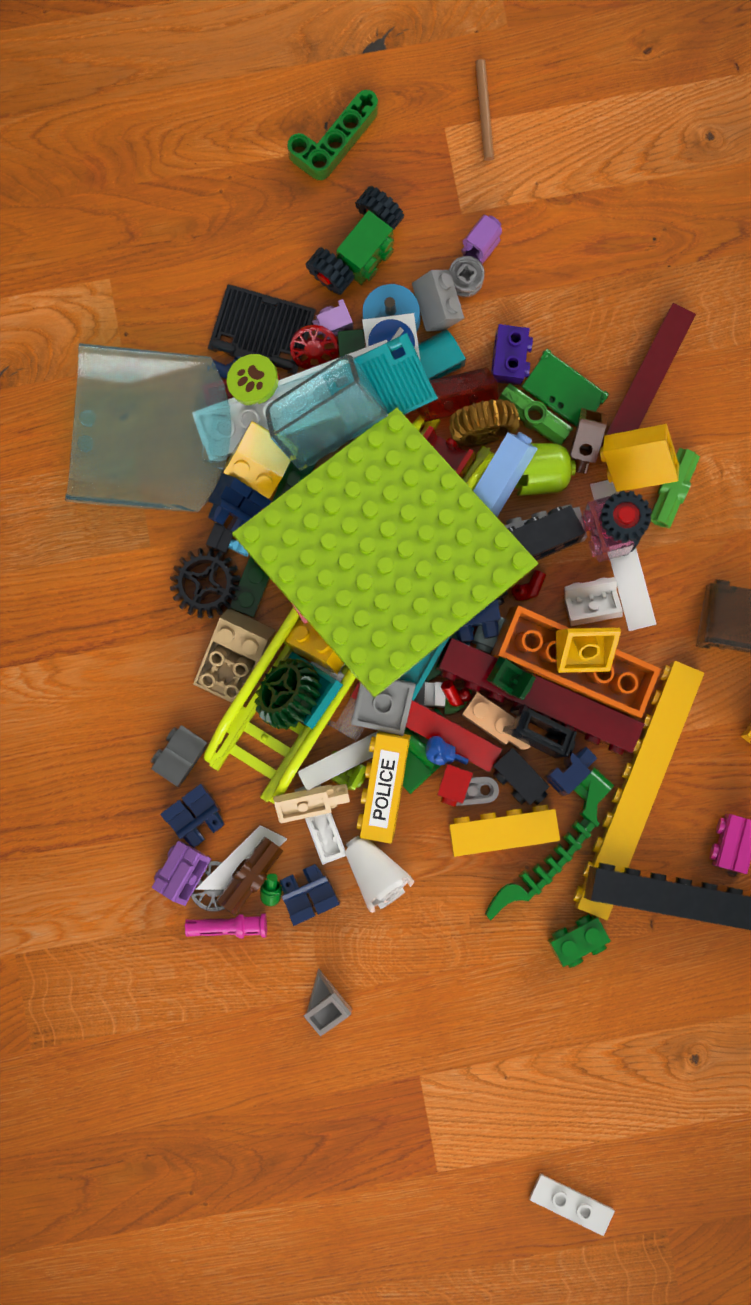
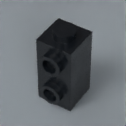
M511 748L493 765L495 770L493 773L494 777L502 785L505 783L510 785L514 790L511 792L512 796L521 805L524 802L527 805H531L533 802L538 805L547 797L548 794L545 791L550 786L514 748Z

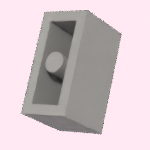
M430 270L412 282L426 331H444L464 319L450 270Z

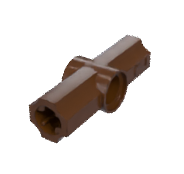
M264 837L249 858L244 859L232 875L233 879L216 902L233 915H236L251 893H255L262 886L267 878L266 873L282 854L283 850L274 842Z

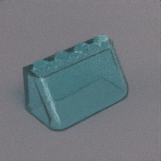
M344 355L271 402L266 409L265 415L271 439L295 466L302 471L308 466L315 464L330 452L336 451L341 445L352 438L358 437L362 432L386 418L388 413L359 364L351 355Z

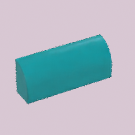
M444 330L418 344L421 364L430 383L465 366L466 358L448 330Z

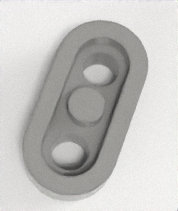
M490 777L471 778L463 804L457 802L456 806L484 804L494 801L499 793L497 782ZM487 785L490 788L488 795L481 794V786Z

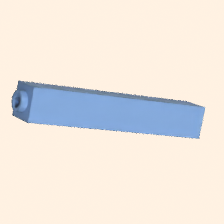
M518 432L517 435L506 434L473 490L496 517H498L538 449L530 444L532 439L521 432Z

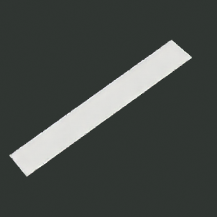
M608 480L590 484L598 517H600L607 499L609 500L611 495L615 493L619 494V492H616L613 482L610 483ZM635 548L626 556L614 557V555L610 554L609 558L614 577L617 580V588L628 630L632 631L657 625L637 549Z

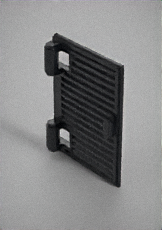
M228 284L208 350L226 352L231 357L260 354L269 358L275 367L285 369L290 374H297L299 365L293 358L288 360L279 356L280 353L291 355L290 343L293 335L300 328L312 325L316 309ZM309 332L302 334L305 340H307ZM221 337H229L232 338L233 341L232 343L225 342L221 340ZM295 342L294 348L304 349V345Z

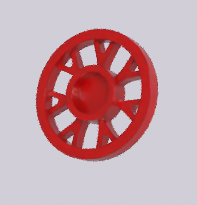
M304 326L291 339V356L300 367L306 370L318 366L311 365V359H318L319 365H321V363L334 360L338 356L339 344L337 338L329 329L323 326ZM318 331L326 334L323 340L316 337ZM309 332L311 338L305 340L302 334ZM295 342L303 344L304 349L294 348ZM333 342L334 348L325 349V344ZM302 354L308 357L304 361L299 359V356ZM323 354H326L330 356L331 359L325 361L322 358Z

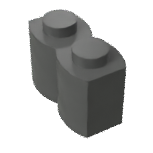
M182 725L178 729L174 727L166 738V741L169 742L163 751L159 749L151 760V763L154 764L151 769L177 787L181 786L209 745V743Z

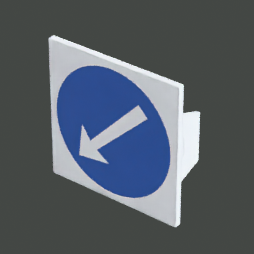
M414 313L362 319L366 347L384 340L389 342L407 333L420 359ZM403 347L392 352L394 359L406 354Z

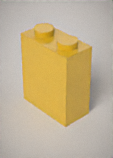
M667 424L604 436L603 447H600V457L603 463H607L608 481L610 483L613 482L616 492L678 481L679 462Z

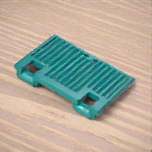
M407 333L322 374L353 439L363 434L396 408L405 415L438 399ZM403 347L406 354L394 359L392 352ZM346 374L349 382L338 387L335 379Z

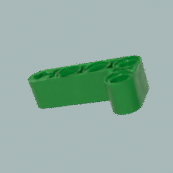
M370 90L360 91L318 143H315L301 133L292 135L287 145L289 158L292 163L316 180H324L329 177L378 115L377 95ZM350 122L357 125L352 129L345 127ZM332 142H339L341 144L338 148H332L329 145ZM298 146H302L305 148V150L301 153H297L294 151V149ZM318 161H322L326 164L322 168H317L314 166V164Z

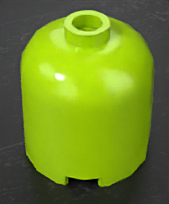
M530 443L538 449L514 488L520 489L517 495L550 494L566 489L570 483L571 476L575 475L576 472L575 460H571L567 449L556 443Z

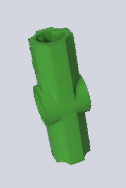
M510 383L498 398V400H508L514 403L518 410L519 418L526 428L537 431L552 443L562 445L573 430L571 426L548 411L542 402L534 401ZM532 410L538 411L541 419L537 421L530 419L528 412Z
M679 448L676 456L679 462L678 481L660 485L658 490L659 496L650 515L651 522L657 526L668 529L671 527L678 508L684 502L690 489V480L700 456L689 449Z

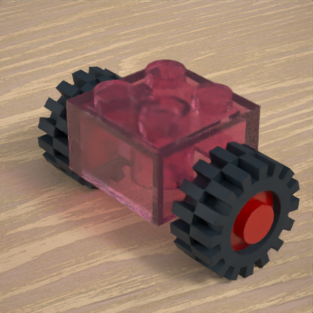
M620 491L619 494L615 493L587 503L583 516H581V521L585 532H590L591 541L588 542L592 557L597 556L598 562L626 556L638 545L651 523L650 515L652 513L651 508H648V501H644L642 495L638 494L637 496L634 494V491H629V493Z

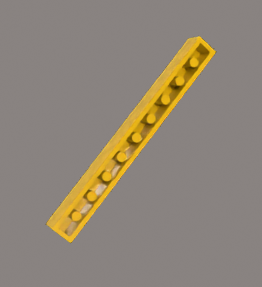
M673 661L669 666L665 665L660 676V680H663L660 690L656 689L652 696L650 704L654 706L651 714H646L642 721L645 724L643 727L644 731L633 751L634 757L631 764L627 762L621 777L625 778L621 788L617 787L614 792L612 802L615 805L612 813H606L602 826L605 827L602 837L598 836L594 843L592 851L596 852L593 861H588L584 868L582 876L586 877L583 886H578L573 897V901L576 902L575 908L608 921L613 905L590 901L584 898L589 867H598L599 863L615 865L614 871L624 872L625 867H629L704 672L677 661Z

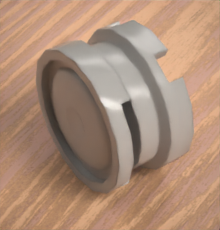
M472 256L457 258L449 268L457 295L461 297L473 296L481 290L484 282L485 270L483 265Z

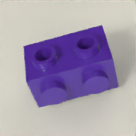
M498 324L495 333L490 382L521 385L524 377L528 378L530 362H526L527 352L531 353L533 337H529L530 328Z

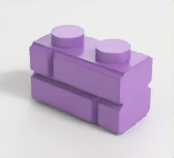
M178 840L176 845L170 848L168 859L163 868L157 871L152 888L171 901L186 906L211 858Z

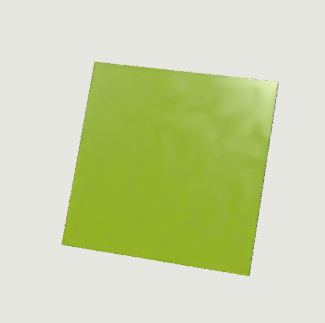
M398 408L378 421L232 533L235 539L374 698L539 564Z

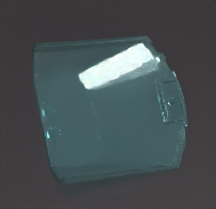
M79 343L70 470L65 501L131 508L199 512L211 497L223 473L231 438L230 406L224 382L212 358L208 356Z

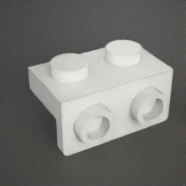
M616 577L599 578L585 583L576 582L564 587V603L571 626L623 616V610L617 593Z

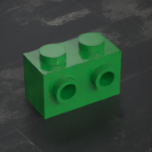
M589 914L576 920V925L567 930L566 927H563L551 934L553 938L547 941L560 965L563 967L568 965L569 968H572L584 961L582 959L583 956L589 953L596 955L607 949L605 944L611 942L598 917H590Z

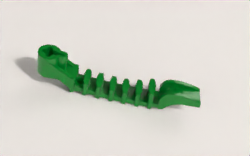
M595 767L590 770L591 773L573 790L584 800L583 809L579 812L584 819L581 822L576 820L571 825L579 833L575 838L569 831L562 837L569 844V847L565 849L559 843L553 850L560 858L556 861L549 854L544 859L550 867L547 872L538 863L532 868L540 878L537 882L533 880L526 870H523L518 875L530 888L527 892L517 884L510 883L503 886L494 896L486 910L485 915L490 921L507 904L514 901H529L534 895H539L542 892V888L553 881L554 875L563 870L562 867L565 863L573 859L572 855L575 851L582 848L583 841L591 836L590 832L594 827L599 826L600 823L597 821V804L609 793L614 785Z

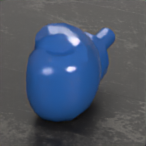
M433 736L426 743V757L433 764L450 765L455 760L467 765L469 761L468 758L456 754L455 746L446 743L440 736Z

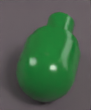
M273 873L267 875V880L264 881L260 889L262 903L272 907L280 902L282 887L280 882L277 881V875Z

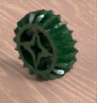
M288 658L286 662L280 661L278 667L272 666L269 674L265 673L266 678L263 682H259L261 688L255 692L258 697L254 701L257 705L256 711L264 722L274 728L288 730L290 726L296 728L298 721H305V716L311 714L310 710L312 707L317 706L315 701L321 696L318 690L322 687L319 682L321 677L313 666L297 658Z

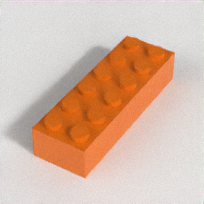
M519 605L509 608L491 656L505 658L529 673L630 718H642L660 673V668L616 649L610 671L558 673L556 631L570 628Z

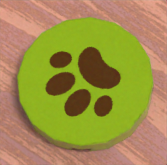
M249 354L240 357L232 364L228 371L226 382L228 390L238 402L244 405L264 403L273 396L278 387L277 368L269 358L260 354Z

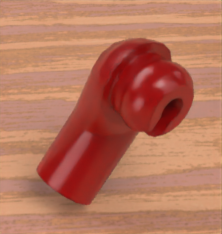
M451 680L441 684V689L452 706L465 705V702H469L472 699L468 688L456 689Z

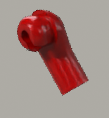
M534 570L529 583L517 584L512 588L514 598L518 601H526L537 597L546 574Z

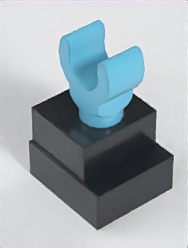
M214 524L206 543L207 548H212L216 552L221 551L225 555H227L229 549L246 557L249 555L237 540H234L232 531L220 524Z

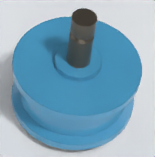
M382 285L374 289L364 302L363 319L414 313L417 332L420 326L419 303L415 295L401 285Z

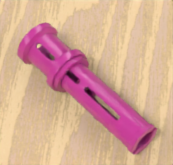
M266 913L254 917H244L243 914H239L236 918L186 919L185 921L186 937L236 935L240 939L251 935H261L262 938L267 937Z

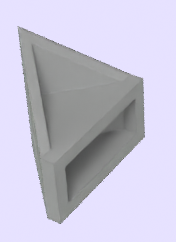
M318 968L307 1013L304 1017L321 1037L352 1014V1008Z

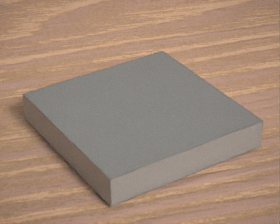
M397 679L374 698L360 682L351 724L403 736L416 684Z

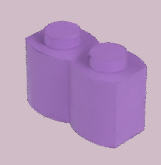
M483 215L463 240L464 247L461 250L463 256H472L483 265L500 243L499 236L502 234L501 223L495 217Z

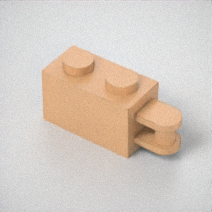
M477 692L461 716L502 745L510 742L520 750L530 748V745L503 732L504 726L514 725L516 718Z

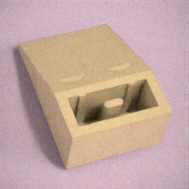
M227 609L219 618L193 685L232 703L269 646L276 630L237 611Z

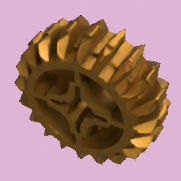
M491 399L485 402L473 403V405L464 406L463 409H459L451 415L449 419L450 434L453 440L462 446H479L492 442L495 443L498 440H503L507 433L513 434L520 427L519 413L515 404L508 400L503 401L499 399L494 401Z

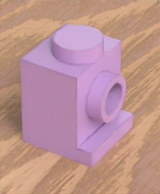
M343 299L338 301V307L329 306L319 312L320 314L316 315L317 319L312 321L313 325H320L329 329L336 337L338 336V331L353 330V321ZM318 331V334H317V335L322 334L323 338H324L325 335H326V334H324V333H322V332H319V331Z

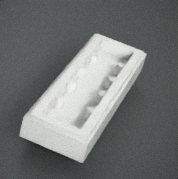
M305 787L298 788V789L295 790V792H297V791H302V790H306V788H305ZM332 813L305 818L322 865L346 856L345 848Z
M541 1173L529 1197L530 1201L604 1236L615 1212L613 1208Z

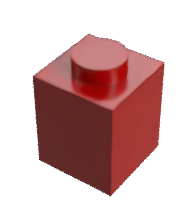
M447 764L437 792V796L442 797L440 802L456 807L457 802L463 804L473 773Z

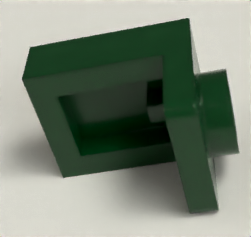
M499 657L487 681L506 694L524 700L530 692L536 676L521 670L507 659Z

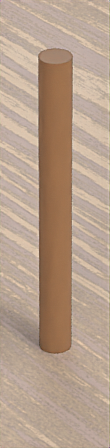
M479 59L475 61L483 154L485 161H491L494 159L486 62L484 59Z

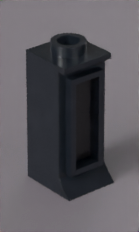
M526 704L511 708L510 712L517 715L514 725L504 726L503 732L554 758L567 757L573 751L576 731H571L529 709ZM529 722L559 737L558 743L528 729Z

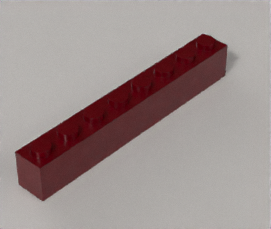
M453 638L448 639L435 669L441 671L440 676L451 681H455L456 678L465 681V687L476 692L483 689L489 692V698L501 703L505 699L514 703L512 707L526 704L529 709L562 724V726L569 730L584 734V740L599 745L602 742L609 745L608 750L615 754L623 756L624 752L633 753L645 725L644 723L536 676L532 688L524 700L510 696L487 681L498 658Z

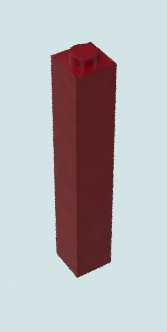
M672 303L606 435L639 428L696 316L695 313Z

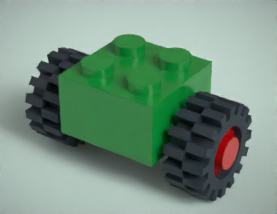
M369 186L355 202L359 213L364 215L363 218L337 248V257L322 247L316 250L305 264L311 275H314V278L317 281L319 280L323 286L339 295L346 290L353 280L361 286L366 279L370 281L377 273L379 263L382 260L387 261L394 251L392 248L394 243L393 230L404 218L402 209L398 208L399 205L394 203L391 197H387L385 192H380L378 188Z

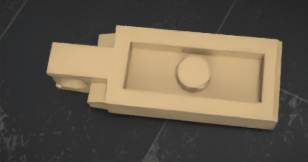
M346 784L325 785L273 797L279 823L331 813V809L337 807L338 804L350 802Z

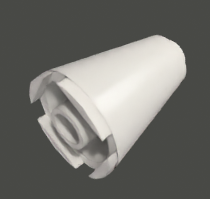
M357 836L346 844L348 847L345 851L346 857L370 912H375V906L378 905L382 909L405 893L403 887L407 883L410 887L413 885L414 880L370 840Z

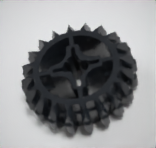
M199 548L198 557H195L193 552L190 551L188 556L191 560L187 562L185 558L181 557L180 562L184 566L182 568L174 566L173 569L180 574L179 576L172 575L170 577L172 581L178 582V584L170 586V590L173 592L179 591L173 599L175 601L183 599L179 607L183 610L190 606L187 612L190 616L197 609L198 618L202 619L204 611H207V615L211 619L214 616L213 610L216 609L217 613L221 616L223 615L221 606L225 605L227 609L232 608L227 601L229 598L237 601L238 597L232 594V591H240L241 587L233 583L239 582L241 577L239 575H232L238 571L236 565L228 568L232 559L228 557L222 561L223 552L219 551L216 557H214V550L209 548L207 556H204L203 549ZM200 564H211L202 573L191 572L194 567ZM219 567L226 574V589L215 581ZM186 578L196 584L193 600L188 597L185 590ZM206 578H209L214 588L210 586L209 588L202 589L203 586L197 579H205L206 581ZM208 594L221 595L219 599L212 603L200 604L201 600H204Z

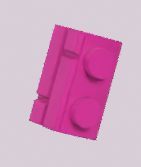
M725 814L724 818L719 819L716 833L720 834L718 843H714L710 851V859H713L712 865L747 874L751 861V820L732 814Z

